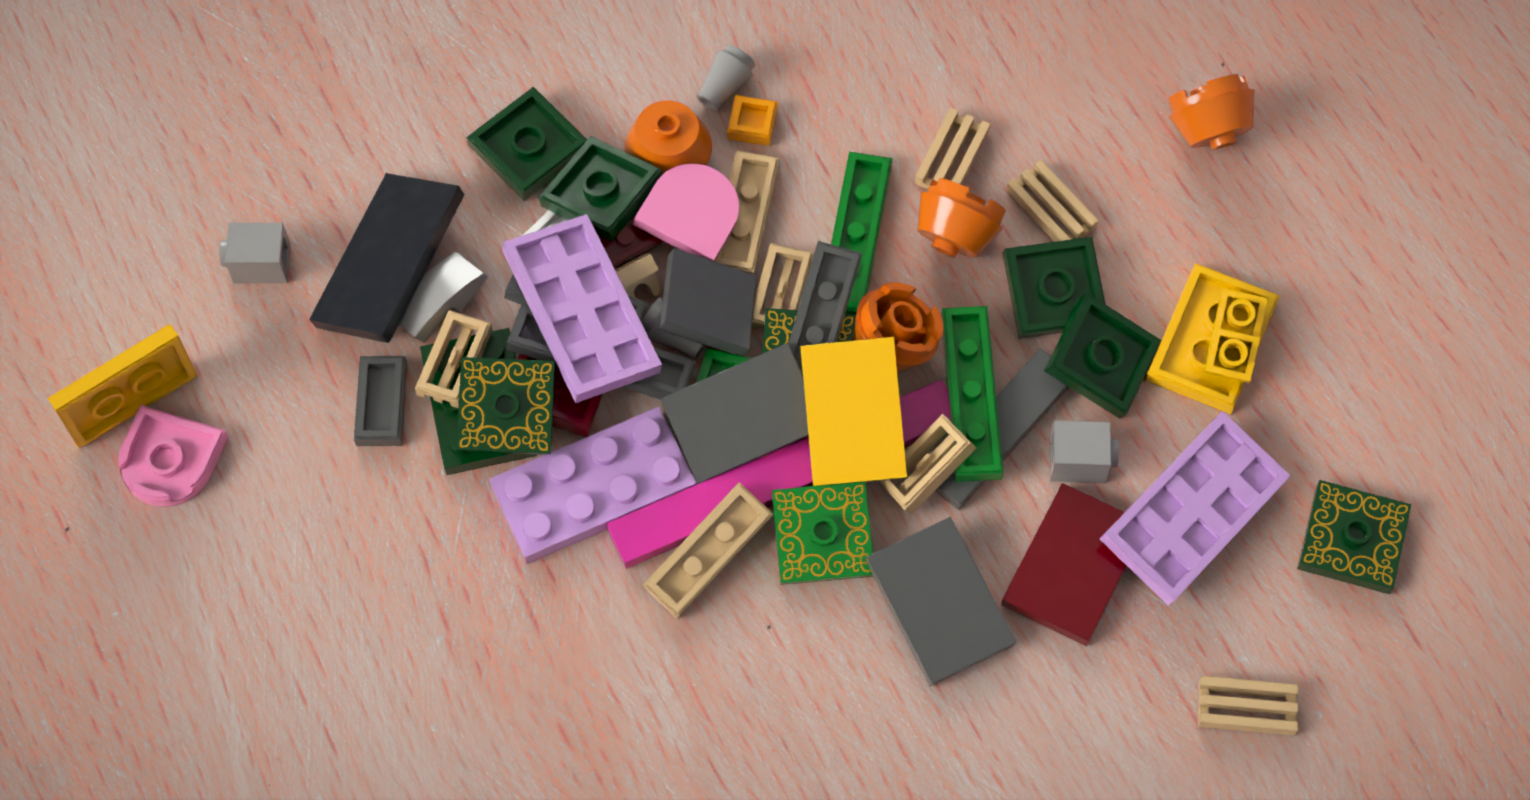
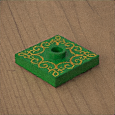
M866 482L772 490L780 585L873 577L865 561L868 555L873 554Z

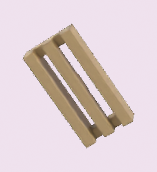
M950 108L915 176L914 184L926 189L929 188L932 179L928 178L953 127H956L959 130L934 180L938 182L939 178H946L969 132L975 136L952 180L963 185L990 131V123L983 120L981 124L976 123L973 116L966 114L965 118L958 115V110Z
M1042 160L1035 163L1031 171L1027 169L1022 172L1018 180L1012 179L1007 183L1006 191L1053 242L1083 238L1097 228L1099 220ZM1027 186L1045 204L1047 210L1064 224L1071 234L1067 236L1024 190Z
M770 243L753 304L751 328L758 329V326L764 327L765 315H762L777 256L784 257L785 261L772 308L782 309L794 261L797 260L802 261L789 310H798L814 253Z
M448 310L415 387L417 396L426 398L427 395L432 396L436 402L443 403L445 400L450 402L451 406L459 408L460 373L453 390H450L449 387L473 331L478 330L467 357L481 358L493 331L492 324ZM457 324L463 326L448 359L438 386L433 385V379Z
M942 414L905 452L907 473L916 465V469L899 487L896 484L902 478L878 480V482L904 510L912 515L968 458L976 447ZM946 433L949 434L931 454H927Z
M1201 676L1198 694V727L1295 736L1298 731V721H1296L1298 713V703H1296L1298 684ZM1209 692L1285 699V702L1209 695ZM1209 707L1285 714V720L1210 714Z

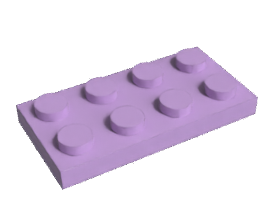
M587 214L503 242L502 252L575 403L660 373L662 363Z
M659 407L551 452V455H543L489 478L490 486L526 564L607 530L606 523L697 485Z
M1222 411L1103 534L1100 540L1169 606L1291 475Z

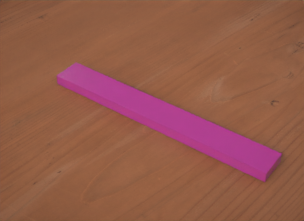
M942 379L900 397L905 448L911 446L942 414L950 420L948 389ZM809 436L606 523L607 530L625 568L627 569L680 546L739 482L767 508L773 505L772 490L813 486Z

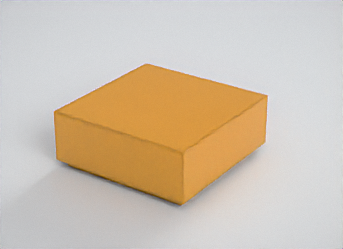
M735 95L727 130V139L770 146L778 112V101Z

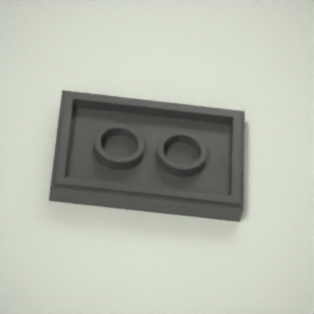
M788 343L660 399L697 484L809 436L804 380Z
M951 516L866 557L865 561L930 687L1013 647L1017 643Z

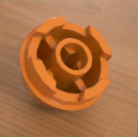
M1233 74L1206 81L1207 85L1190 91V97H1188L1186 90L1179 91L1169 97L1168 100L1173 113L1169 118L1191 148L1210 145L1212 150L1221 149L1237 143V136L1253 129L1255 90L1249 89L1245 75L1239 77L1238 74Z
M664 100L647 106L639 114L626 136L625 152L662 169L664 174L671 168L683 164L706 165L712 153V139L706 125L688 106L677 101Z
M939 178L938 182L932 179L927 192H921L918 233L932 241L931 247L942 254L955 258L957 253L976 258L1003 230L1000 223L1006 212L1005 208L992 199L988 201L987 206H984L986 202L982 198L969 192L970 188L943 178Z
M889 282L883 284L880 289L867 293L859 302L852 341L894 337L897 372L900 373L923 364L934 356L939 345V339L943 334V321L935 305L930 310L921 299L913 295L916 291L915 287L900 282Z

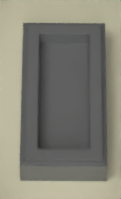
M360 356L354 442L356 446H402L407 360L405 356Z

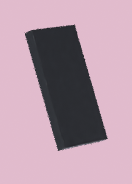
M386 173L309 319L310 322L318 329L390 343L465 195L458 185Z

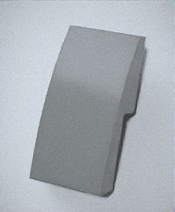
M454 252L424 274L399 325L416 339L425 343L451 307L462 313L488 276L461 254Z

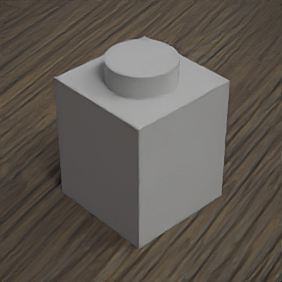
M229 223L227 240H221L219 256L221 266L227 267L233 283H287L290 241L283 223Z
M1054 420L1050 435V481L1106 483L1110 467H1117L1119 460L1118 439H1111L1110 422Z

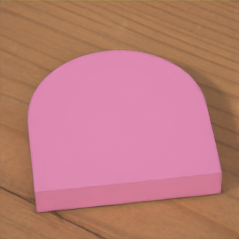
M701 164L679 165L666 171L657 180L634 218L633 225L682 251L715 262L735 227L739 214L738 195L732 183L716 169Z
M141 405L119 452L118 463L122 479L129 491L137 499L149 505L168 507L184 503L195 497L206 486L229 436L226 430Z

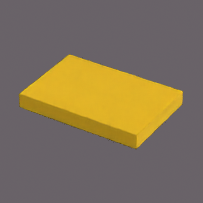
M1195 263L1145 381L1231 414L1244 382L1204 373L1221 291L1223 288L1268 298L1259 336V345L1280 296Z
M168 324L47 399L78 448H82L137 414L141 405L147 407L196 378L198 374L179 335L172 325Z
M894 337L800 346L813 486L907 478Z

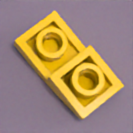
M1226 288L1222 289L1204 373L1246 383L1251 382L1268 298Z

